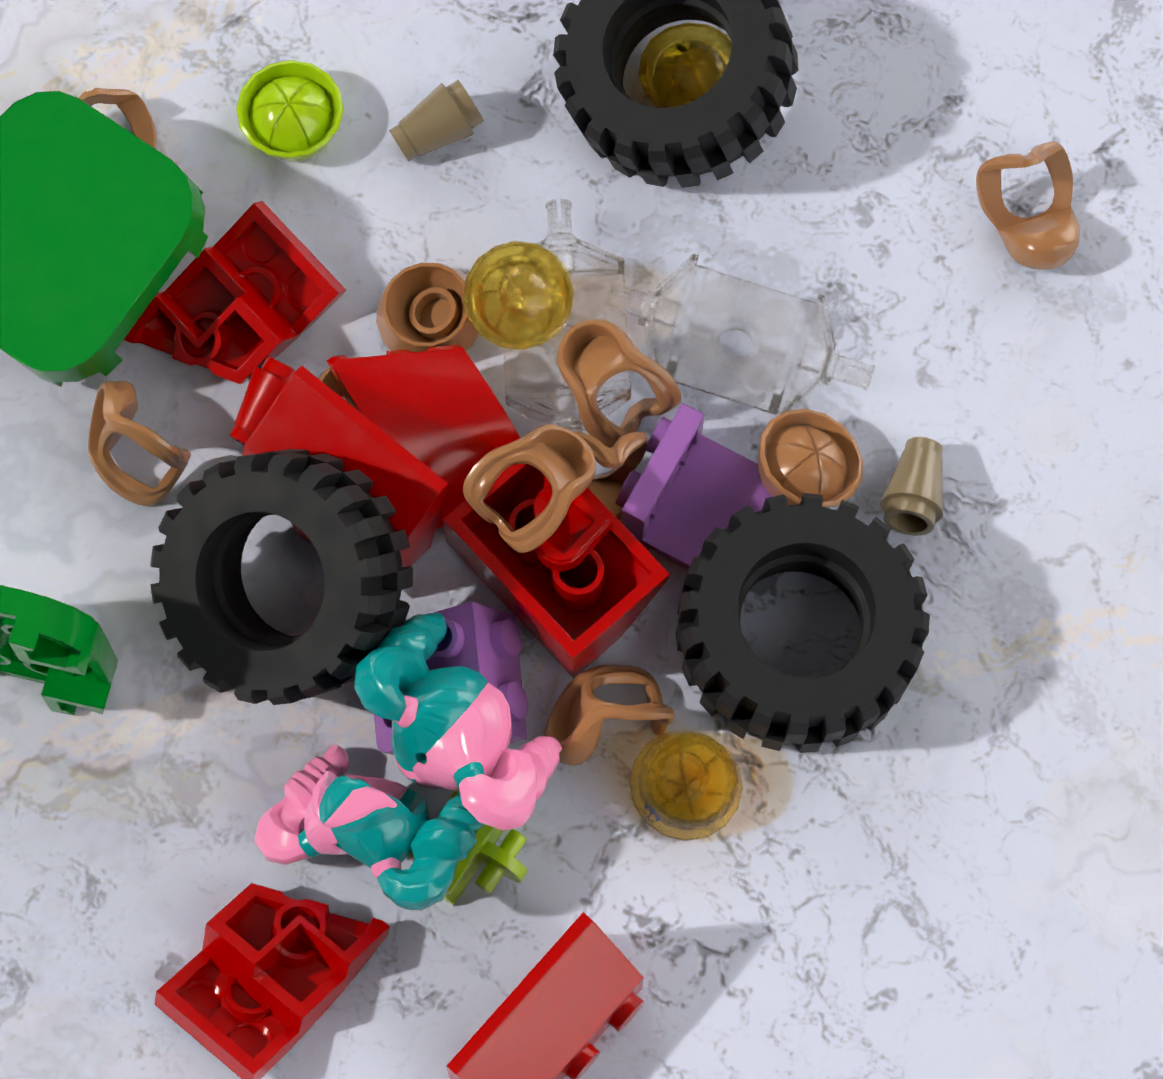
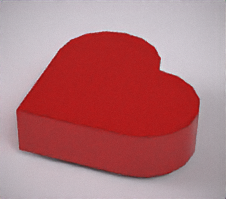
M551 485L542 489L535 498L534 518L540 515L549 504L552 497ZM580 494L572 501L558 529L542 545L536 548L538 558L544 566L554 571L563 572L573 569L583 561L613 528V520Z

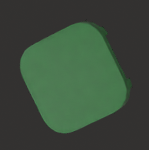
M61 91L35 92L15 101L0 116V350L39 378L60 387L63 382H78L99 372L105 377L110 374L123 361L115 353L120 343L187 252L199 258L208 239V236L203 232L205 206L201 197L203 192L169 157L81 99Z
M0 585V674L43 683L41 696L52 712L74 715L78 706L91 709V711L103 715L118 659L100 624L92 616L63 602L32 592Z

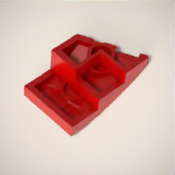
M263 201L255 202L214 246L204 248L199 258L196 257L164 292L156 294L123 340L133 344L141 343L173 355L172 359L190 366H202L211 370L216 376L237 384H243L251 378L254 367L261 369L268 357L276 358L314 324L347 290Z
M459 344L430 347L422 352H411L407 349L386 351V355L349 358L345 355H338L326 360L348 403L449 483L436 530L444 525L443 518L466 500L463 493V485L467 475L477 462L490 451L520 439L518 432L490 386L464 348Z
M251 883L206 923L202 951L156 991L154 1005L241 1079H261L304 1036L345 990L388 936L390 926L383 920L372 918L369 923L333 914L330 913L329 905L310 899H291L284 895L282 891Z

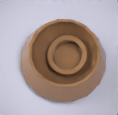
M421 262L404 268L387 284L378 301L376 323L382 341L391 351L407 349L411 352H422L430 347L458 344L467 351L474 344L483 326L484 305L477 286L464 272L446 264Z
M797 409L783 412L770 420L760 438L758 471L763 486L772 497L784 494L788 505H799L803 493L823 495L822 507L832 508L840 505L841 500L846 501L854 495L862 481L863 459L857 442L844 425L825 413L809 409Z

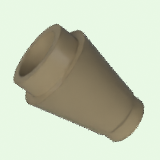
M456 80L447 87L443 83L439 84L389 132L409 162L417 156L425 155L475 135L472 129L484 122L463 85L459 80Z
M913 437L906 441L905 449L881 499L880 507L884 512V523L896 532L913 536L926 535L932 532L934 524L941 520L943 516V447L933 439Z

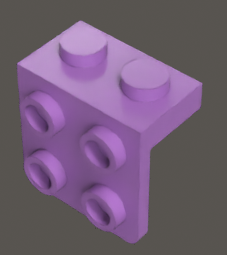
M682 403L672 421L662 417L658 422L646 446V451L653 454L642 474L635 470L630 472L617 496L615 504L622 507L620 522L642 545L689 569L693 558L700 555L705 539L716 527L721 529L727 528L731 515L747 505L753 509L754 513L761 511L765 498L772 496L763 486L758 471V464L703 436L702 429L705 414Z
M473 601L433 612L444 616L447 631L443 640L437 645L433 655L426 661L429 671L438 668L464 666L479 672L491 685L503 693L510 706L512 735L509 744L527 740L525 717L528 713V699L522 687L519 660L522 639L516 626L515 615ZM374 714L377 747L381 752L394 755L391 746L393 720L380 718Z

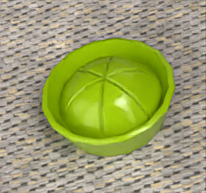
M295 60L271 63L254 73L241 89L236 107L239 128L250 144L274 159L290 162L308 159L322 151L339 129L344 110L340 89L331 76L311 63Z

